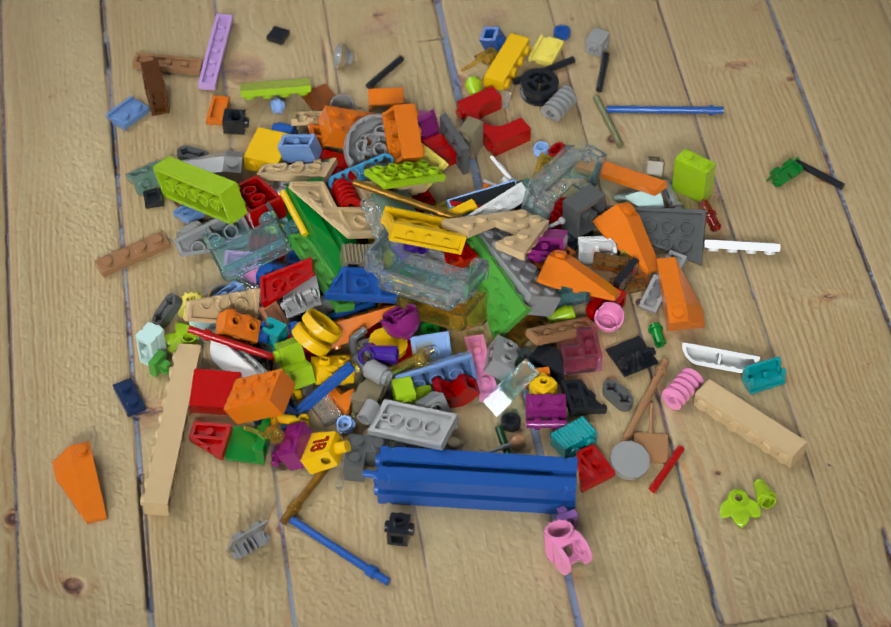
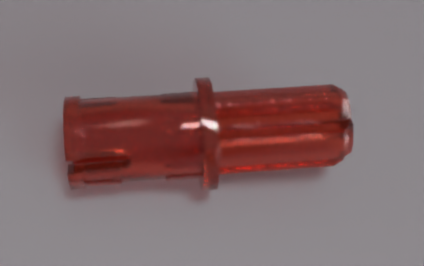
M702 199L698 206L700 210L707 211L706 222L710 230L716 232L721 229V224L716 217L717 213L712 209L708 200Z

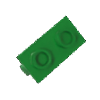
M798 156L794 160L790 158L782 164L783 167L779 168L777 166L770 172L771 176L766 181L768 182L772 179L775 187H781L790 178L793 179L801 174L803 166L796 162L800 157Z

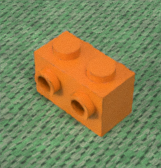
M226 309L218 313L215 334L247 345H253L258 342L261 320L255 319L253 315L239 314L235 309Z

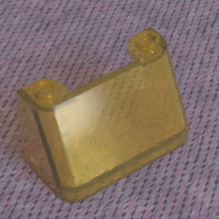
M419 274L412 279L396 298V306H401V309L407 308L406 304H415L420 314V321L456 331H464L480 326L487 317V293L477 291L474 297L469 296L466 299V303L435 295V286L429 287L425 283L426 276Z

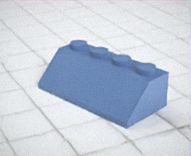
M470 351L460 352L452 356L439 358L435 361L394 372L395 379L411 376L414 388L431 385L432 392L434 391L432 381L436 377L452 382L463 373L478 380Z

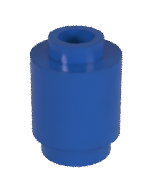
M281 122L274 123L271 129L288 134L299 133L296 126Z

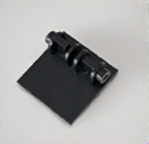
M640 336L605 349L624 377L659 363L654 357L656 354L655 348L647 347Z

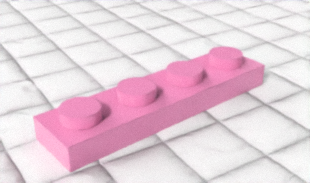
M484 335L464 337L466 351H470L472 354L478 378L476 381L481 393L478 395L479 402L499 399L495 377L484 372L487 356Z

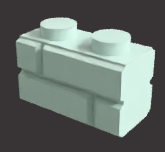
M148 322L143 327V330H140L135 335L139 360L149 366V360L159 349L166 352L167 356L165 331L160 325Z

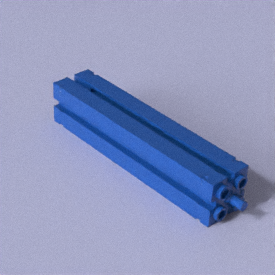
M381 446L380 454H376V470H363V478H373V483H375L374 495H378V503L381 504L391 503L398 505L558 514L556 509L561 506H565L567 511L575 509L578 458L569 457L566 459L565 457L456 450L441 451L436 449L390 448L389 446Z

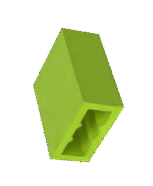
M684 148L675 158L672 181L674 191L704 204L713 192L716 163Z

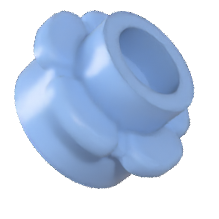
M276 97L270 101L272 112L274 114H282V111L285 109L283 100Z
M539 141L533 147L534 155L540 158L549 155L550 147L548 143Z
M340 416L336 422L337 431L341 434L351 433L355 427V420L351 416Z

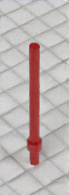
M189 325L187 333L202 337V340L208 342L211 340L276 362L271 352L212 333V330L206 328L203 330Z

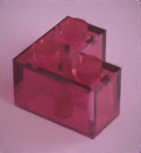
M596 326L576 328V344L560 345L564 375L601 371L602 352Z

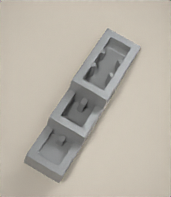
M670 250L666 258L675 257L683 270L688 260L687 256ZM658 271L656 275H653L638 306L654 314L663 305Z

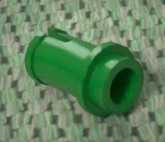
M659 322L650 324L648 332L652 335L654 346L656 348L664 347L667 342L663 334V326Z

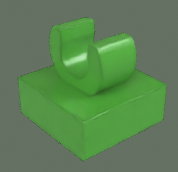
M159 349L149 360L150 375L157 378L160 373L164 375L169 374L171 362L167 360L166 352Z

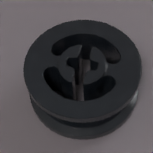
M530 69L521 77L520 96L530 105L544 106L558 91L559 79L554 72L548 69Z

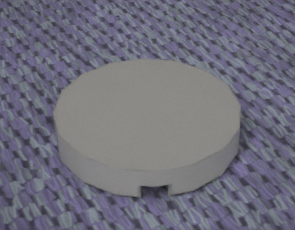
M623 441L613 448L610 453L609 462L615 470V474L620 478L634 480L643 477L647 472L650 458L646 449L640 444L632 441Z

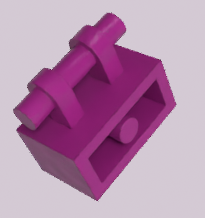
M548 228L547 231H544V235L538 238V243L532 248V251L528 252L527 258L535 261V263L545 262L548 255L554 250L566 252L568 230Z
M526 394V428H534V430L552 428V430H558L567 425L566 394Z
M304 421L288 424L286 430H282L280 435L277 436V446L271 455L272 466L278 467L280 461H282L291 471L305 468L300 460L311 433L314 432Z

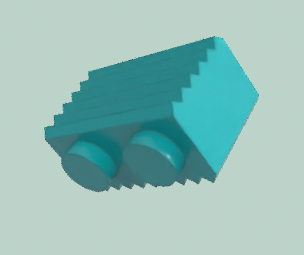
M581 416L561 429L559 428L552 432L550 444L561 457L567 459L575 457L577 451L591 444L595 445L598 432L584 416Z

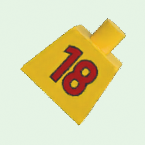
M335 431L311 433L300 461L310 474H314L337 466L343 453L350 452L351 444L348 440L343 441Z

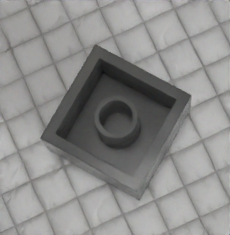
M589 184L570 197H567L563 200L562 217L565 218L566 222L562 224V228L568 230V233L576 239L595 229L596 225L593 223V220L605 212L606 195Z

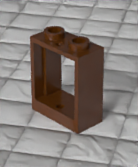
M158 59L141 62L144 89L152 116L169 113L166 87Z

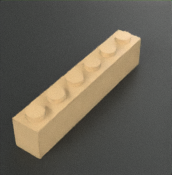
M711 379L695 393L694 406L698 410L705 412L715 421L728 427L730 431L742 436L747 442L754 444L764 453L777 459L779 463L791 468L805 454L807 441Z

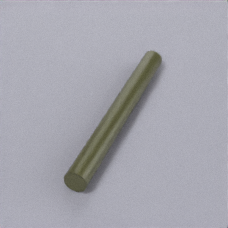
M595 95L593 100L617 147L620 148L624 143L600 96Z

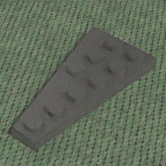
M605 205V212L613 206ZM634 207L640 215L652 247L667 253L672 250L687 256L688 261L702 266L706 210Z

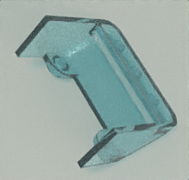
M269 202L266 203L269 212L261 215L259 218L260 225L226 241L223 237L217 236L208 241L205 233L201 235L225 281L234 280L291 251V243Z

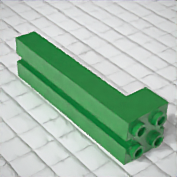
M319 177V178H315V179H309V180H307V181H323V180H322L321 177ZM288 184L286 191L309 232L307 236L337 277L341 270L340 251L342 245L348 243L358 245L357 239L346 238L288 188ZM284 203L287 213L286 218L290 225H294V220Z

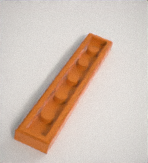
M584 155L573 164L575 170L657 196L667 187V181L587 155Z

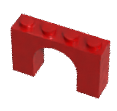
M491 86L457 101L456 115L463 122L468 116L481 120L485 116L502 109V96ZM522 118L502 126H492L483 123V145L488 152L490 151L496 157L531 140V128Z

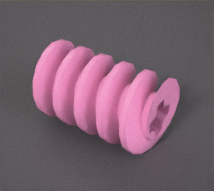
M684 368L667 388L663 390L662 398L665 404L671 409L680 410L681 406L690 399V396L694 395L695 391L699 389V386L703 385L704 380L697 371L691 368Z

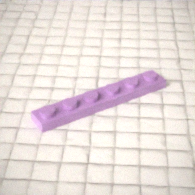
M216 14L198 81V89L216 90L234 20L233 15Z

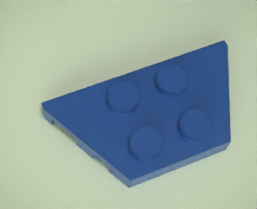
M342 267L338 276L332 281L329 290L325 291L324 300L398 304L399 296L398 294L395 295L391 283L385 278V274L381 269Z

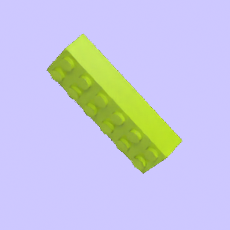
M171 156L166 157L152 167L163 196L167 199L230 225L248 213L245 207L246 202L240 193V186L235 181Z

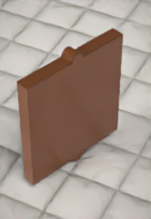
M325 83L316 88L312 87L308 95L301 97L312 111H323L325 105L330 106V102L335 94Z

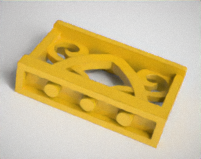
M385 206L380 221L389 233V241L459 255L462 254L467 238L465 234L455 233L441 227V220L449 218Z

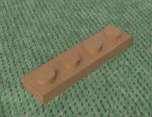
M136 52L132 67L133 69H141V62L158 59L161 72L200 76L204 60L200 58Z
M161 231L94 260L95 266L101 275L106 277L169 249L170 243Z
M586 316L529 328L526 330L525 336L538 346L597 333L598 326Z

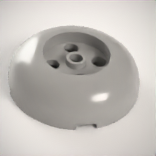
M382 114L364 116L356 121L348 130L344 140L343 151L349 168L366 161L364 156L371 159L380 154L388 153L385 146L386 138ZM367 139L371 141L370 146L367 145ZM369 163L365 164L364 171L366 168H373V166ZM351 170V172L357 177L356 172Z

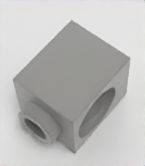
M594 27L586 39L585 52L601 58L609 47L610 32Z

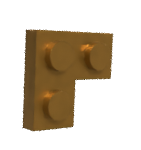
M526 315L506 334V339L512 340L518 344L519 348H522L530 340L525 336L527 329L550 323L539 316Z

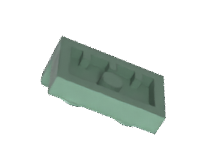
M158 160L125 174L127 181L134 185L138 195L143 194L144 191H150L159 187L152 168L159 163Z

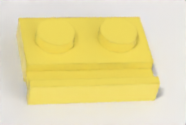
M541 34L529 55V61L533 60L537 64L544 66L554 64L564 47V41L549 36L546 38Z

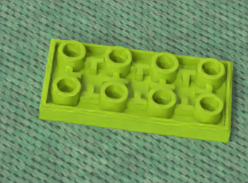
M310 78L240 83L241 97L245 98V100H253L258 96H262L264 99L272 98L273 95L289 97L290 94L295 93L298 96L308 95V92H311Z
M420 159L418 162L404 161L403 164L389 163L388 166L374 165L373 168H366L364 171V175L383 189L442 182L446 179V175L438 167L429 164V161Z

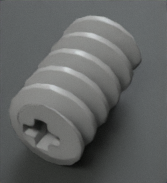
M563 85L542 106L541 113L543 116L555 122L560 121L565 113L577 103L573 89L568 85Z

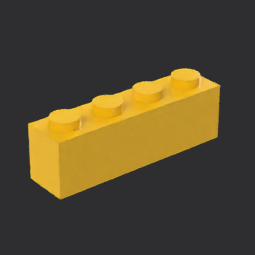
M513 33L509 34L484 76V89L493 86L499 94L503 95L506 89L510 88L513 77L516 78L519 67L523 66L526 55L529 56L531 52V46H529L530 38Z

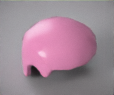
M604 302L595 312L594 323L598 326V329L606 333L615 332L623 324L624 310L615 302Z

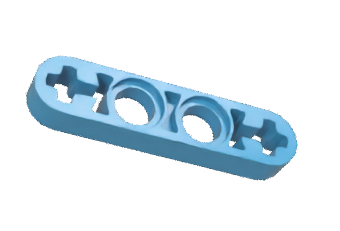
M388 153L380 154L330 176L327 180V187L332 191L333 178L335 180L344 178L351 181L347 176L351 170L356 172V179L365 180L367 179L364 175L365 164L377 165L376 163L383 160L382 157L389 160L387 162L388 166L389 163H394V159Z

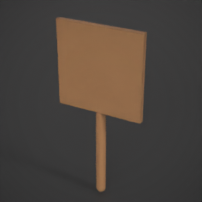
M650 403L649 433L634 432V442L646 449L649 454L650 463L666 464L668 461V434H653L654 405Z

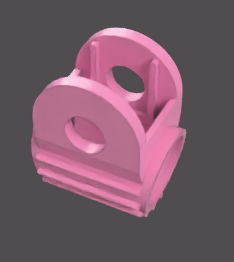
M559 519L557 521L553 520L552 523H548V526H545V553L561 574H570L571 565L579 560L584 564L592 562V553L588 543L574 529L571 522ZM567 546L571 549L572 555L570 557L564 552L563 547Z

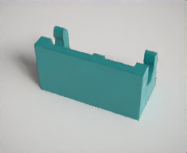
M268 317L266 319L268 328L263 327V331L269 335V345L275 351L273 344L288 339L287 324Z
M779 356L743 367L741 381L750 395L785 384L786 368L781 369V358Z

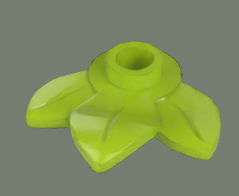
M179 322L175 324V333L164 335L167 346H169L167 351L170 353L177 351L178 343L198 345L199 337L187 333L189 325Z
M741 489L732 490L727 500L721 504L719 509L721 518L731 517L734 523L741 529L747 524L750 517H761V510L757 502L749 499L746 492ZM735 496H740L742 500L737 501Z

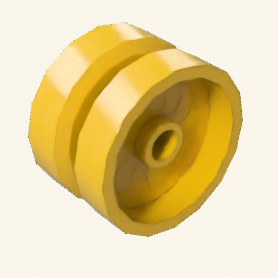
M309 308L302 316L303 322L299 321L291 330L292 335L303 347L320 357L326 356L332 349L331 343L335 344L340 339L342 331L328 316L316 309Z

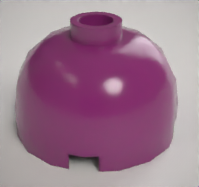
M406 304L407 308L401 309V306H397L382 316L383 320L380 319V322L389 336L403 340L414 336V333L420 326V314L415 304Z

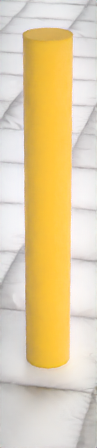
M282 190L280 196L283 198L302 237L307 236L309 232L287 191Z

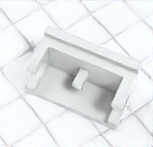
M604 236L578 237V260L582 264H598L595 262V254L597 253L616 256V243L611 238L607 240Z

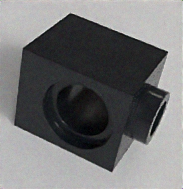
M224 109L222 118L223 134L245 135L246 128H249V117H246V110Z

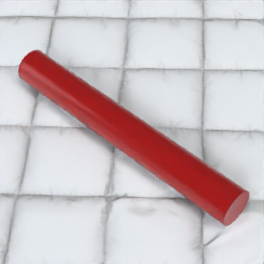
M678 445L650 485L649 490L652 493H656L685 451L683 446Z

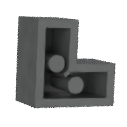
M349 433L348 441L351 444V450L345 453L343 463L344 480L364 482L363 470H366L367 466L377 467L375 466L376 454H380L381 446L390 447L389 439Z

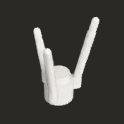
M491 155L490 159L505 175L500 183L515 180L501 162H498ZM486 179L482 180L484 183L491 184L492 186L497 185Z

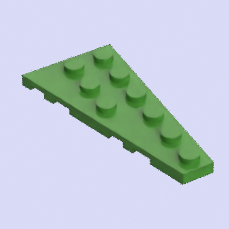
M477 234L465 241L479 256V262L471 265L470 268L475 270L474 281L492 338L494 339L497 334L504 337L532 309L524 303V297L517 293L510 277L503 267L498 266L496 263L498 260L495 256H491L489 247L482 237Z

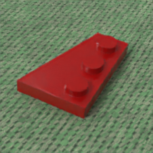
M310 257L261 276L260 295L262 306L266 308L315 276L314 260Z

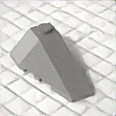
M222 151L181 161L223 176L239 184L243 178V156L245 151Z
M244 216L232 225L212 218L173 239V242L180 256L183 257L239 249L249 244V237L252 232Z

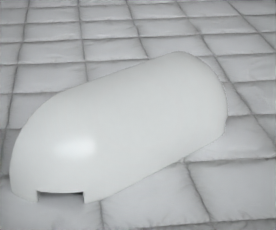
M211 341L210 353L212 359L223 371L241 372L242 377L268 372L249 353Z
M682 342V349L686 358L691 363L700 366L743 373V367L758 363L760 360V356Z

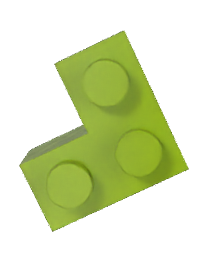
M294 337L273 344L275 351H273L274 359L279 363L280 369H283L295 383L294 390L316 383L312 364L306 360L302 345Z
M411 376L391 379L392 401L415 405L416 401L432 392L431 385L414 388Z

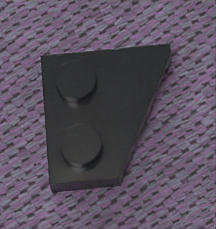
M580 379L561 380L560 388L562 394H566V406L569 416L606 414L607 406L605 404L601 405L595 399L596 395L587 389Z

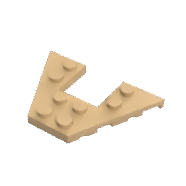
M324 181L290 182L288 188L346 238L366 239L382 237L368 206L372 192L356 187L364 207H337ZM364 181L366 183L380 187L373 181Z
M520 209L441 220V227L455 233L465 234L467 238L494 227L513 234L512 236H506L504 239L497 241L495 249L524 261L526 254L531 252L532 248L538 243V238L542 237L544 231H547L549 228V220L541 218L540 215L528 213L527 210Z

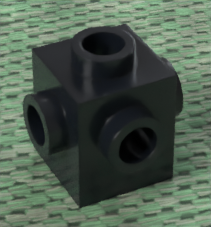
M402 512L390 513V518L385 520L384 532L387 533V545L408 547L409 537L414 535L415 523H411V514Z

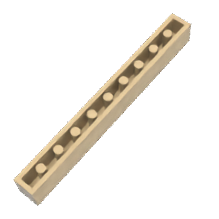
M178 343L177 351L173 352L172 360L174 364L169 369L170 382H166L167 396L163 397V413L160 412L159 414L160 427L156 428L155 440L157 441L156 445H152L151 454L153 459L148 463L149 477H145L144 489L146 490L145 494L141 495L140 500L146 515L170 516L191 417L189 400L194 369H201L203 360L201 345Z

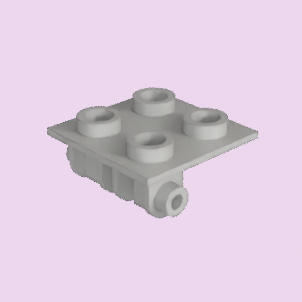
M315 274V276L283 296V302L280 303V306L283 310L285 309L287 319L303 313L309 308L322 305L317 275Z
M259 520L250 526V530L246 532L241 530L232 536L233 539L229 541L230 544L226 551L228 552L232 549V558L240 560L252 553L251 547L256 551L258 548L267 545L271 538L268 533L264 534L263 530L269 521L261 522Z

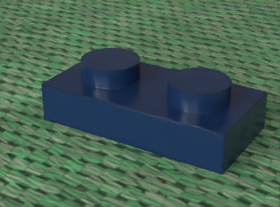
M131 378L112 385L127 417L146 410V406Z

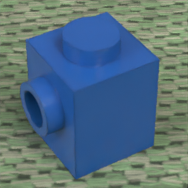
M484 26L479 41L486 52L498 53L505 43L506 37L500 27Z

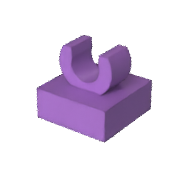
M565 506L556 509L558 514H556L555 521L559 519L571 522L574 528L577 527L578 514L575 509L567 511Z

